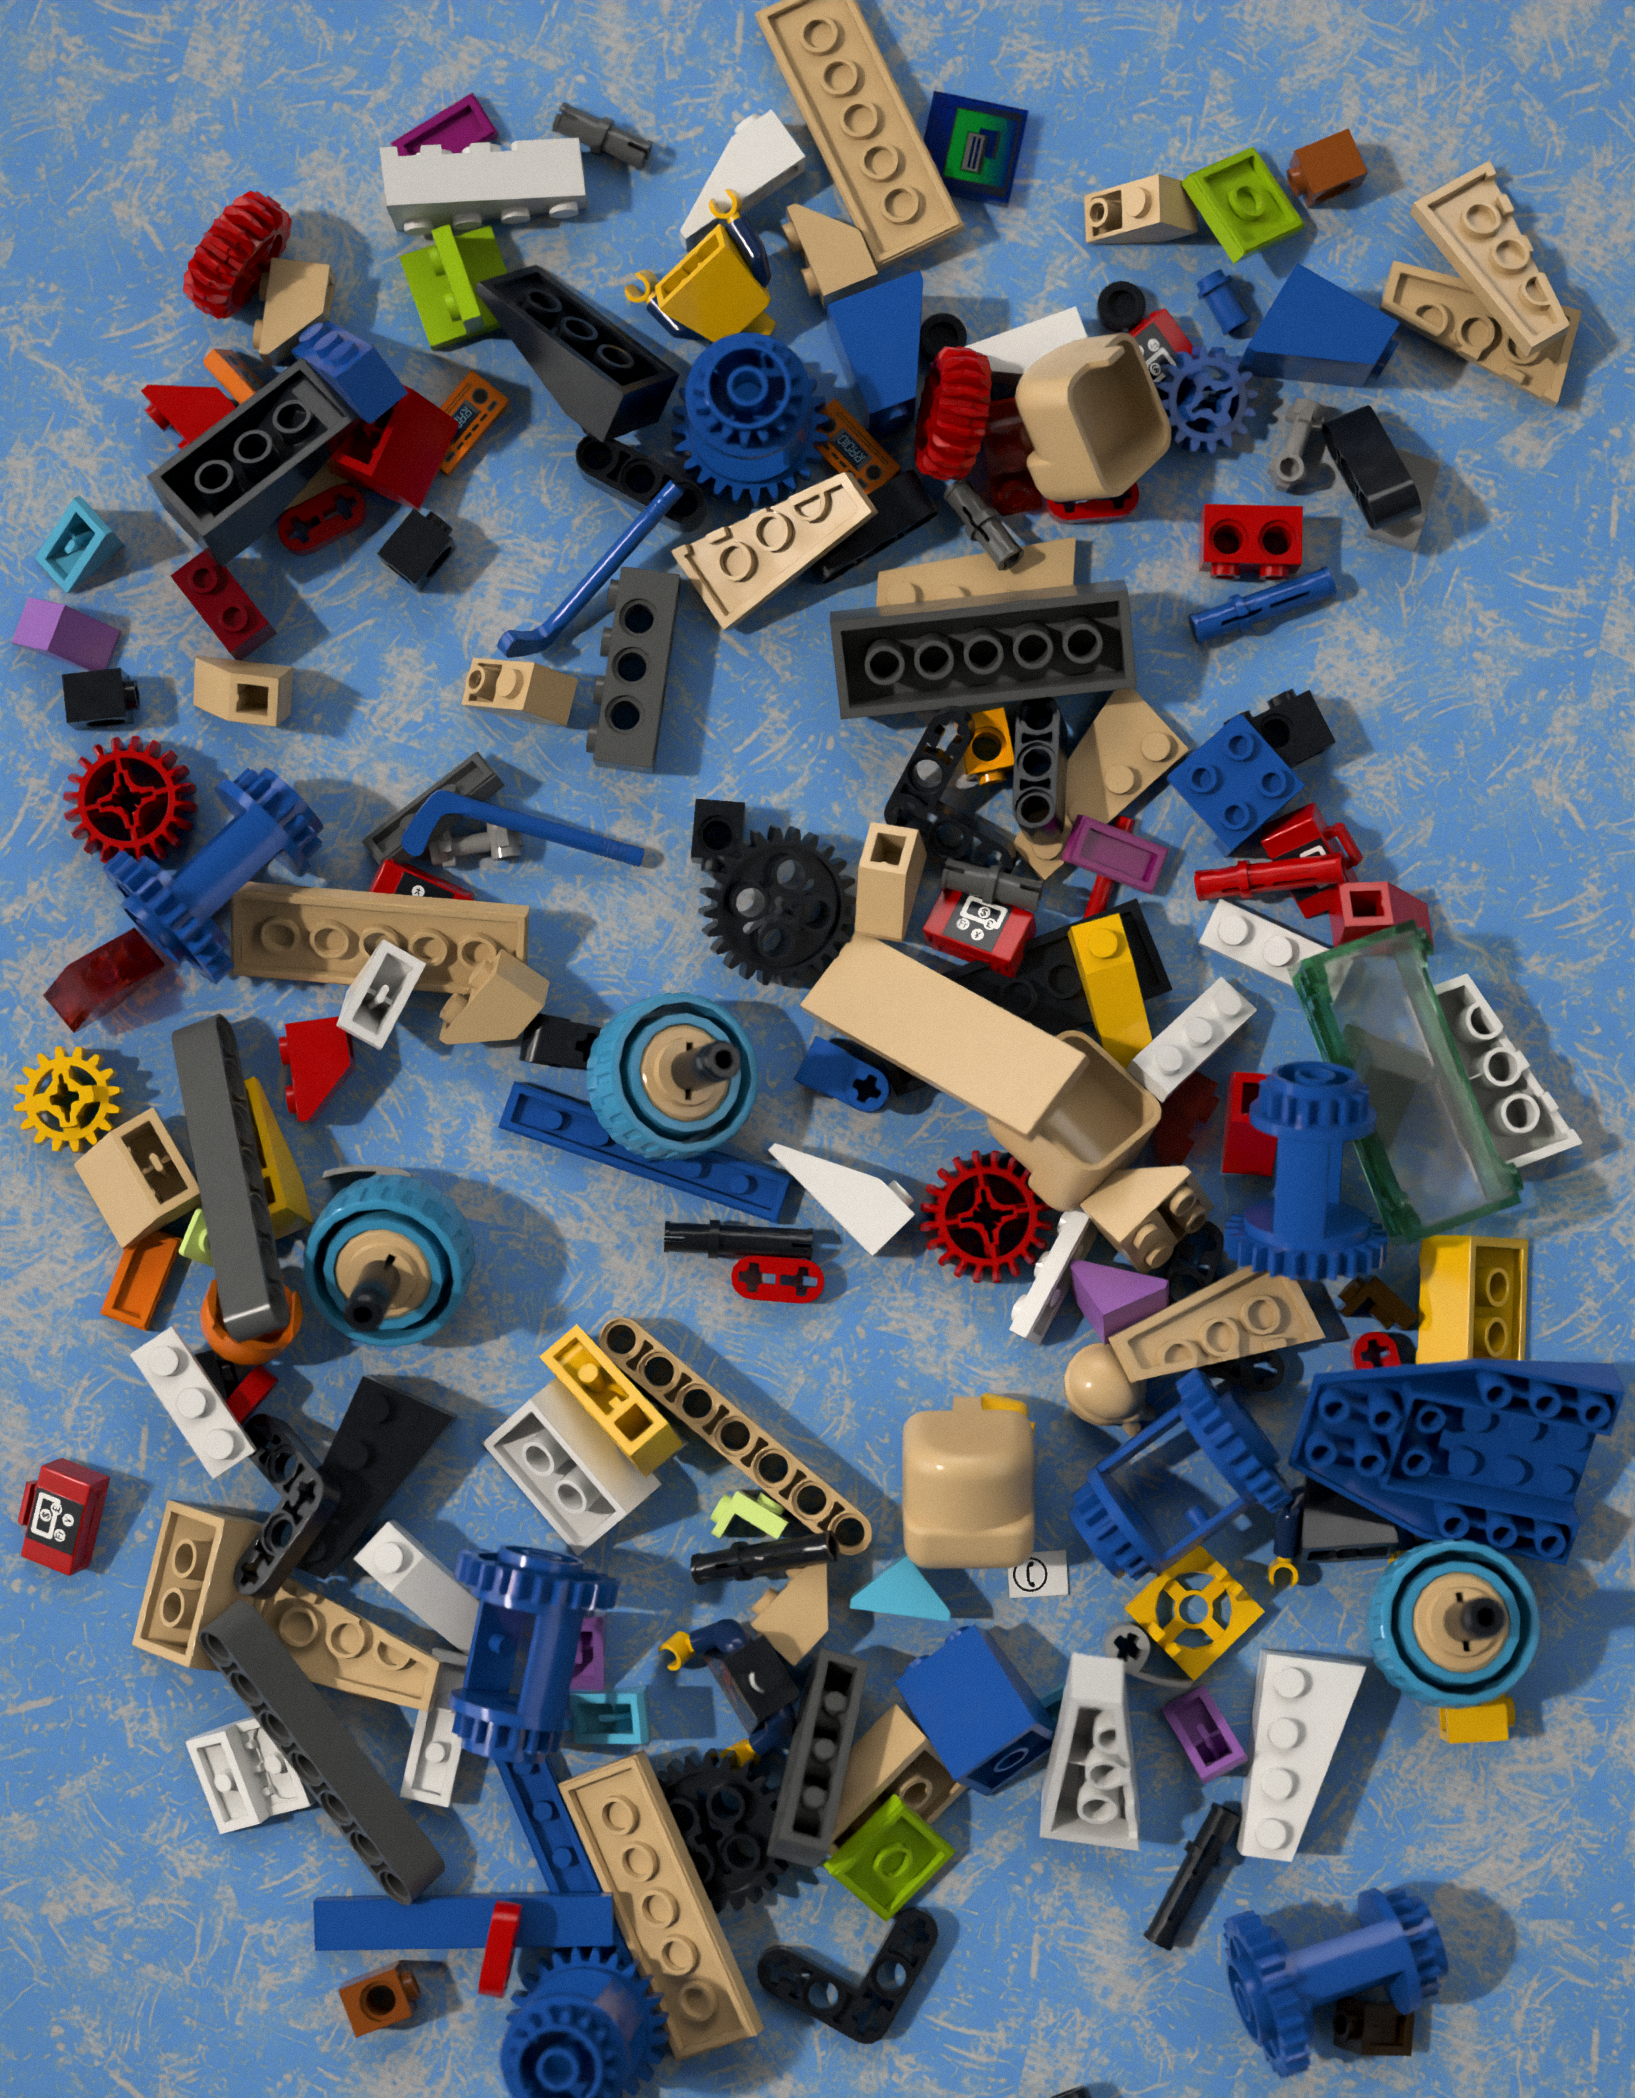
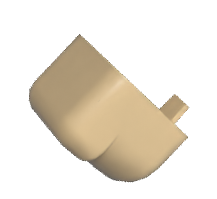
M1128 333L1088 337L1060 346L1033 363L1019 380L1015 401L1035 449L1027 458V467L1036 488L1046 499L1055 502H1070L1118 497L1148 471L1166 453L1170 446L1171 427L1140 347L1135 338Z
M1076 1030L1064 1031L1055 1038L1086 1054L1090 1064L1032 1143L988 1117L986 1118L987 1128L991 1135L1031 1172L1028 1180L1029 1187L1050 1207L1063 1212H1071L1080 1208V1204L1115 1170L1127 1169L1136 1160L1161 1119L1162 1111L1158 1100L1091 1037Z
M953 1397V1410L918 1412L909 1417L905 1422L902 1431L903 1536L906 1554L915 1565L927 1569L1013 1568L1021 1566L1030 1559L1035 1544V1453L1032 1427L1026 1416L1011 1410H982L980 1397Z

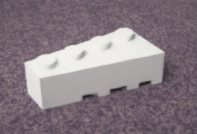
M579 138L515 141L511 144V151H501L500 145L491 144L490 142L471 143L470 146L462 150V153H452L449 150H444L441 148V144L421 145L420 152L412 156H398L397 147H379L386 207L396 231L404 230L406 235L418 236L429 234L434 229L433 227L453 224V228L457 230H469L480 227L482 221L501 219V222L505 224H518L529 221L530 215L549 213L552 218H568L579 213L578 209L588 208Z
M1468 973L1406 996L1475 1181L1495 1177L1583 1143L1573 1128L1569 1129L1557 1111L1559 1107L1549 1092H1544L1529 1070L1530 1064L1522 1052L1516 1050L1502 1030L1504 1026Z
M1260 1649L1247 1749L1248 1760L1245 1765L1239 1813L1241 1819L1238 1822L1235 1845L1241 1855L1292 1862L1367 1668L1357 1661Z
M1072 1653L1042 1789L1040 1837L1139 1851L1140 1803L1123 1660Z

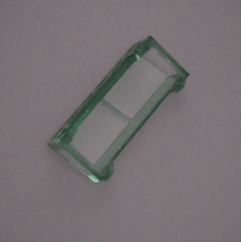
M1414 918L1302 959L1287 968L1322 1062L1351 1068L1358 1073L1360 1084L1369 1085V1104L1377 1111L1376 1129L1368 1136L1352 1140L1385 1229L1388 1231V1237L1392 1246L1410 1245L1520 1204L1522 1201L1518 1192L1524 1190L1523 1181L1516 1165L1513 1162L1506 1164L1501 1156H1497L1426 969L1428 968V957L1434 955L1431 939L1424 927L1417 928Z

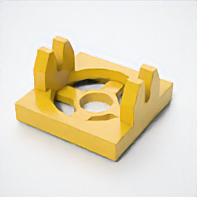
M1201 1545L1163 1573H1158L1124 1607L1132 1618L1193 1681L1265 1612L1229 1572ZM1191 1572L1214 1577L1201 1591L1196 1589L1185 1590L1174 1578L1180 1574ZM1164 1589L1175 1601L1173 1607L1175 1617L1161 1629L1156 1609L1159 1595ZM1226 1589L1232 1611L1229 1625L1224 1630L1212 1618L1214 1611L1212 1602ZM1190 1595L1201 1596L1207 1603L1208 1608L1205 1618L1195 1624L1184 1621L1179 1612L1180 1603ZM1186 1628L1193 1630L1201 1628L1213 1642L1209 1645L1193 1648L1179 1645L1173 1642V1640Z

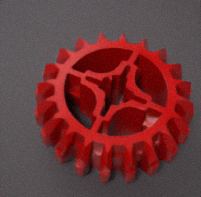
M249 191L243 194V196L235 198L232 205L226 206L219 218L214 219L211 228L204 233L201 243L195 247L196 252L188 262V270L184 274L183 292L194 303L195 307L205 314H211L216 319H226L240 312L245 303H250L252 296L259 291L262 273L270 272L271 258L280 257L281 253L286 249V241L291 235L292 219L289 217V213L281 208V204L269 196L265 197L258 191Z
M945 346L935 355L934 361L930 364L929 374L925 377V385L921 393L920 406L917 410L914 457L918 471L932 476L933 479L960 481L962 478H965L976 462L977 453L981 450V441L983 435H985L986 421L989 418L988 409L991 402L990 390L992 387L990 379L992 370L987 356L983 355V353H978L971 348L961 346L956 348Z
M132 736L129 741L128 750L125 749V745L119 737L112 738L111 747L113 753L110 754L100 744L95 745L93 750L98 760L94 764L84 756L78 760L80 766L87 770L85 775L81 777L76 773H70L68 776L70 782L79 786L78 792L68 791L63 795L65 801L78 804L77 808L65 812V819L69 822L82 821L71 832L73 838L81 840L89 837L83 848L84 851L93 855L102 848L100 861L104 864H107L120 850L122 852L125 851L130 857L136 854L137 860L143 855L150 858L149 852L152 850L160 860L168 859V852L163 845L169 841L176 848H181L183 841L174 833L178 827L187 832H191L194 827L192 823L182 818L183 813L193 814L198 812V805L190 801H183L184 797L191 796L197 792L196 785L193 783L179 784L190 774L189 768L186 765H180L172 769L178 755L169 750L159 757L161 744L158 741L152 740L143 752V742L139 736ZM130 765H144L157 770L164 779L166 786L161 788H155L154 786L140 787L136 776L132 774ZM116 770L113 773L114 786L112 791L102 798H97V803H94L95 794L100 783L108 774ZM129 789L133 794L141 798L140 805L134 804L138 809L132 812V815L121 807V801H127L124 796L130 793ZM165 802H168L167 811L162 822L153 832L146 836L149 814L153 810L163 807ZM96 818H122L125 829L130 832L131 841H119L107 837L100 829Z
M976 1150L971 1152L973 1167L966 1169L963 1160L957 1156L952 1162L958 1174L952 1177L944 1168H940L936 1174L939 1179L946 1183L943 1189L932 1184L927 1185L925 1191L938 1199L936 1205L931 1203H922L920 1205V1211L934 1213V1221L921 1223L920 1229L922 1232L936 1229L938 1238L930 1240L926 1243V1247L929 1251L936 1249L941 1244L945 1247L947 1252L940 1256L937 1261L940 1266L948 1264L952 1257L959 1261L954 1269V1276L962 1277L967 1265L974 1267L973 1282L981 1283L983 1269L990 1268L992 1281L999 1283L1002 1281L1001 1266L1006 1265L1009 1273L1013 1277H1017L1020 1275V1269L1014 1260L1021 1257L1030 1266L1036 1262L1034 1255L1027 1251L1030 1244L1042 1250L1047 1247L1048 1243L1044 1239L1036 1237L1035 1233L1037 1229L1043 1231L1052 1230L1053 1223L1047 1220H1038V1212H1047L1053 1208L1045 1202L1036 1203L1034 1196L1037 1194L1026 1184L1031 1172L1026 1169L1020 1177L1016 1175L1013 1171L1019 1161L1014 1156L1008 1160L1006 1168L999 1167L1000 1152L993 1150L990 1154L989 1165H982V1156L980 1151ZM987 1176H994L1010 1183L1019 1192L1024 1203L1012 1205L998 1203L991 1194ZM972 1178L974 1187L972 1207L966 1212L945 1216L946 1205L952 1192L959 1184ZM981 1191L984 1193L985 1203H988L990 1210L1012 1212L1011 1215L1001 1216L999 1223L992 1222L996 1228L990 1231L991 1243L989 1242L988 1232L985 1231L982 1223H974V1221L962 1223L960 1221L963 1218L972 1217L973 1211L980 1212L977 1205L982 1203ZM1027 1218L1026 1228L1019 1243L1011 1251L1001 1256L999 1250V1231L1001 1226L1007 1221ZM963 1228L976 1231L981 1238L986 1258H978L961 1250L951 1239L948 1231Z

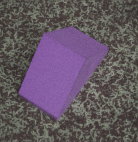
M28 597L11 643L85 671H96L108 668L121 631L66 605Z
M1074 1258L1071 1262L1072 1298L1104 1345L1110 1343L1108 1339L1110 1336L1169 1306V1280Z
M595 1612L593 1618L583 1619L570 1689L605 1690L607 1612Z
M1204 1684L1161 1708L1193 1769L1204 1784L1248 1760L1244 1750Z

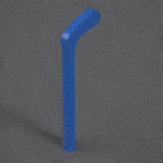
M670 479L661 489L660 493L655 496L652 502L647 505L550 615L547 621L532 631H506L500 637L497 648L507 658L536 654L552 645L559 634L654 529L662 517L684 495L685 491L675 481Z
M437 790L431 794L414 815L401 836V844L405 851L413 857L419 856L423 853L430 834L439 819L445 814L452 813L609 859L611 858L612 860L640 867L645 850L638 846L466 797L448 790Z

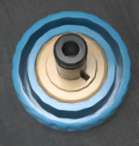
M686 992L664 993L648 997L615 1014L613 1019L602 1027L598 1038L594 1040L586 1068V1084L590 1104L602 1128L608 1132L617 1144L625 1147L627 1151L654 1161H677L697 1157L724 1145L725 1141L732 1139L750 1116L751 1109L756 1101L759 1082L756 1055L742 1025L720 1004H716L709 998L701 995L694 996Z
M394 1174L375 1175L370 1178L360 1179L353 1182L349 1187L340 1190L328 1202L310 1232L303 1255L305 1263L303 1276L307 1284L306 1289L319 1313L329 1324L346 1336L373 1346L397 1347L416 1344L418 1341L430 1338L439 1329L444 1328L460 1307L473 1275L476 1255L473 1250L474 1239L466 1218L459 1211L456 1204L434 1186L415 1178Z
M1436 1540L1421 1544L1401 1554L1399 1558L1392 1561L1384 1569L1383 1575L1377 1578L1373 1585L1372 1595L1368 1598L1366 1605L1365 1629L1368 1637L1366 1641L1378 1670H1381L1386 1676V1680L1393 1687L1401 1690L1404 1696L1409 1699L1418 1700L1421 1704L1444 1709L1472 1708L1496 1700L1497 1697L1508 1693L1514 1688L1515 1683L1526 1675L1530 1663L1535 1659L1537 1644L1540 1640V1610L1535 1600L1536 1595L1533 1588L1529 1586L1526 1576L1520 1569L1516 1568L1512 1560L1506 1555L1499 1554L1493 1547L1486 1544H1476L1473 1540Z

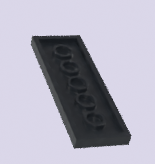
M1137 898L1027 940L1022 952L1025 953L1014 978L996 973L988 968L990 964L979 960L941 974L1053 1037L1064 1031L1093 1022L1067 932L1072 926L1119 913L1134 962L1143 1002L1173 990ZM881 1057L896 1097L930 1085Z

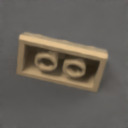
M167 1500L132 1645L188 1668L220 1672L202 1648L199 1641V1633L236 1600H243L254 1606L256 1598L242 1595L238 1592L234 1585L233 1575L238 1560L264 1524L229 1513Z
M896 1703L884 1715L879 1717L874 1725L850 1749L828 1852L831 1856L894 1793L931 1825L967 1788L953 1780L921 1725Z

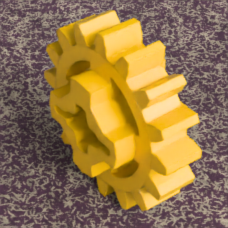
M57 1046L55 1047V1059L51 1060L46 1054L39 1053L36 1055L40 1065L37 1070L29 1067L22 1069L23 1073L30 1080L27 1085H15L14 1090L24 1094L25 1101L14 1105V1111L28 1114V1118L20 1125L22 1130L38 1129L34 1138L35 1143L43 1145L52 1138V1151L62 1153L66 1142H69L72 1151L80 1153L83 1152V1140L87 1139L88 1142L95 1145L101 1140L98 1134L101 1129L109 1132L115 1129V1126L108 1119L110 1114H123L124 1109L114 1105L113 1098L124 1094V1089L110 1085V1081L118 1073L113 1068L100 1070L104 1057L95 1054L86 1061L85 1048L76 1046L72 1057H69L65 1047ZM75 1067L87 1071L98 1085H85L79 1081L78 1072L75 1071ZM52 1074L53 1081L44 1093L39 1094L42 1083ZM67 1088L69 1091L79 1094V1101L71 1103V1111L69 1108L59 1104V1098L67 1096ZM96 1105H100L95 1118L86 1125L85 1118L91 1109ZM41 1114H53L59 1118L60 1127L63 1128V1132L50 1127Z

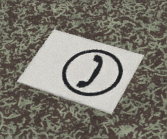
M1066 1550L1032 1552L1030 1559L1024 1564L1008 1568L1009 1598L1069 1595Z

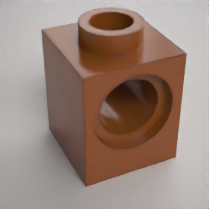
M1349 128L1295 150L1289 163L1290 169L1286 171L1287 179L1296 197L1302 195L1307 208L1361 187L1368 173Z
M400 1960L347 1980L338 1990L356 2038L413 2016L418 2007L415 2000L421 1999L420 1988L413 1971L408 1970L404 1972ZM377 1985L389 1987L395 1994V2005L390 2008L376 2006L370 1997L371 1988Z

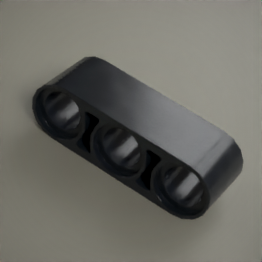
M1370 405L1322 422L1321 428L1327 449L1373 531L1421 513V501L1416 486Z
M587 435L578 443L575 452L576 462L582 478L589 484L642 512L671 479L685 491L683 496L692 497L698 506L693 514L685 517L674 514L670 509L659 522L682 533L692 532L698 529L704 522L707 514L705 495L702 489L693 481L616 439L602 443L600 440ZM595 450H604L612 455L610 464L604 469L594 470L585 464L587 456ZM638 473L649 474L655 480L653 487L645 493L633 492L628 487L629 480Z
M913 469L898 475L867 494L878 513L809 567L819 585H825L920 528L940 512Z
M1051 697L1023 700L1016 713L1012 809L1014 818L1025 838L1037 845H1046L1057 840L1062 834L1065 825L1068 729L1059 706ZM1040 718H1052V722L1045 729H1032L1033 724ZM1038 764H1051L1050 769L1041 776L1030 775L1032 769ZM1036 810H1049V814L1041 822H1028L1030 815Z

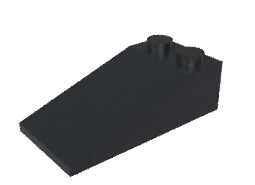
M532 265L478 282L475 289L477 294L565 414L578 423L586 435L603 443L659 422L680 374L538 265Z
M300 358L148 475L147 479L164 509L217 566L222 568L263 535L362 421L360 416L303 358Z

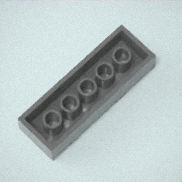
M1124 579L830 612V628L841 720L942 709L946 706L962 707L1137 688L1129 596Z

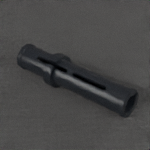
M710 1219L709 1224L665 1221V1236L684 1238L664 1237V1253H708V1258L718 1259V1254L807 1258V1260H812L813 1228L720 1225V1220ZM795 1242V1243H812V1244H793V1243Z
M832 1530L749 1545L745 1541L735 1542L731 1545L730 1549L693 1554L690 1562L691 1573L697 1585L735 1578L738 1582L750 1581L756 1574L788 1570L824 1562H835L839 1558V1543ZM798 1550L803 1551V1553L774 1557L775 1554ZM751 1558H754V1559H755V1561H749V1562L740 1563V1564H734V1565H727L728 1562H729V1563H730V1562H736V1561L746 1560V1559H751Z
M1216 1802L1212 1803L1211 1810L1194 1841L1188 1840L1184 1847V1850L1188 1853L1166 1891L1148 1930L1145 1931L1143 1935L1145 1938L1166 1950L1171 1951L1173 1949V1944L1194 1908L1214 1867L1220 1868L1224 1860L1220 1855L1241 1816ZM1214 1834L1216 1837L1198 1871L1195 1872L1193 1869L1208 1840ZM1190 1881L1191 1884L1174 1917L1170 1918L1169 1915L1186 1882Z

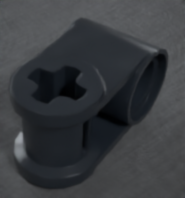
M538 1013L524 1029L519 1060L557 1068L565 1066L587 1070L589 1055L582 1052L581 1047L583 1043H591L593 1035H597L598 1038L601 1028L571 1022L570 1019Z

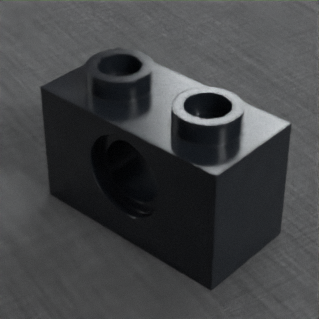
M1294 689L1287 690L1267 701L1270 709L1255 717L1252 716L1250 710L1240 713L1260 735L1262 728L1268 725H1274L1282 729L1286 737L1285 746L1272 749L1289 768H1293L1329 750L1336 743L1310 690L1296 695ZM1231 719L1224 722L1223 725L1225 726Z

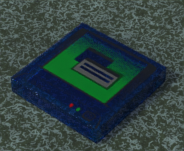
M934 91L923 141L950 196L1008 208L1029 110Z

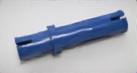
M1324 566L1314 572L1278 583L1244 597H1241L1240 594L1229 596L1227 603L1188 615L1191 632L1195 641L1200 645L1207 640L1238 630L1240 633L1250 631L1252 624L1293 611L1319 600L1336 596L1335 582L1329 568Z

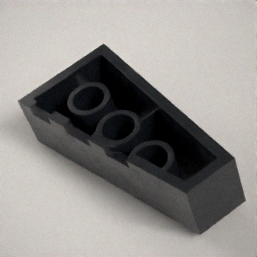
M363 1376L323 1462L325 1468L340 1486L339 1504L296 1567L323 1580L331 1577L459 1415L374 1376ZM292 1532L288 1538L286 1545L289 1543L292 1537Z

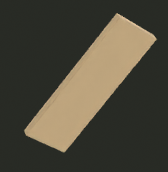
M781 0L754 13L855 228H858L861 232L877 272L965 231L964 224L856 0Z
M247 882L231 897V962L234 964L231 975L351 985L379 943L384 939L426 963L413 990L463 995L469 988L468 980L479 963L484 959L490 963L501 949L528 966L530 906Z
M855 932L851 936L850 941L838 953L839 956L832 961L800 1004V1007L807 1015L1031 1143L1090 1064L1086 1054L885 943L873 937L856 935Z
M645 1750L560 1782L558 1787L604 1892L614 1893V1917L632 1959L639 1960L638 1973L640 1977L648 1974L654 1976L647 1987L648 1993H664V1997L654 2008L655 2010L669 2012L668 2020L661 2026L664 2031L670 2033L668 2043L676 2061L678 2062L756 2036L765 2029Z

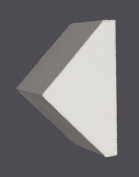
M383 939L347 990L336 1026L381 1050L426 963Z

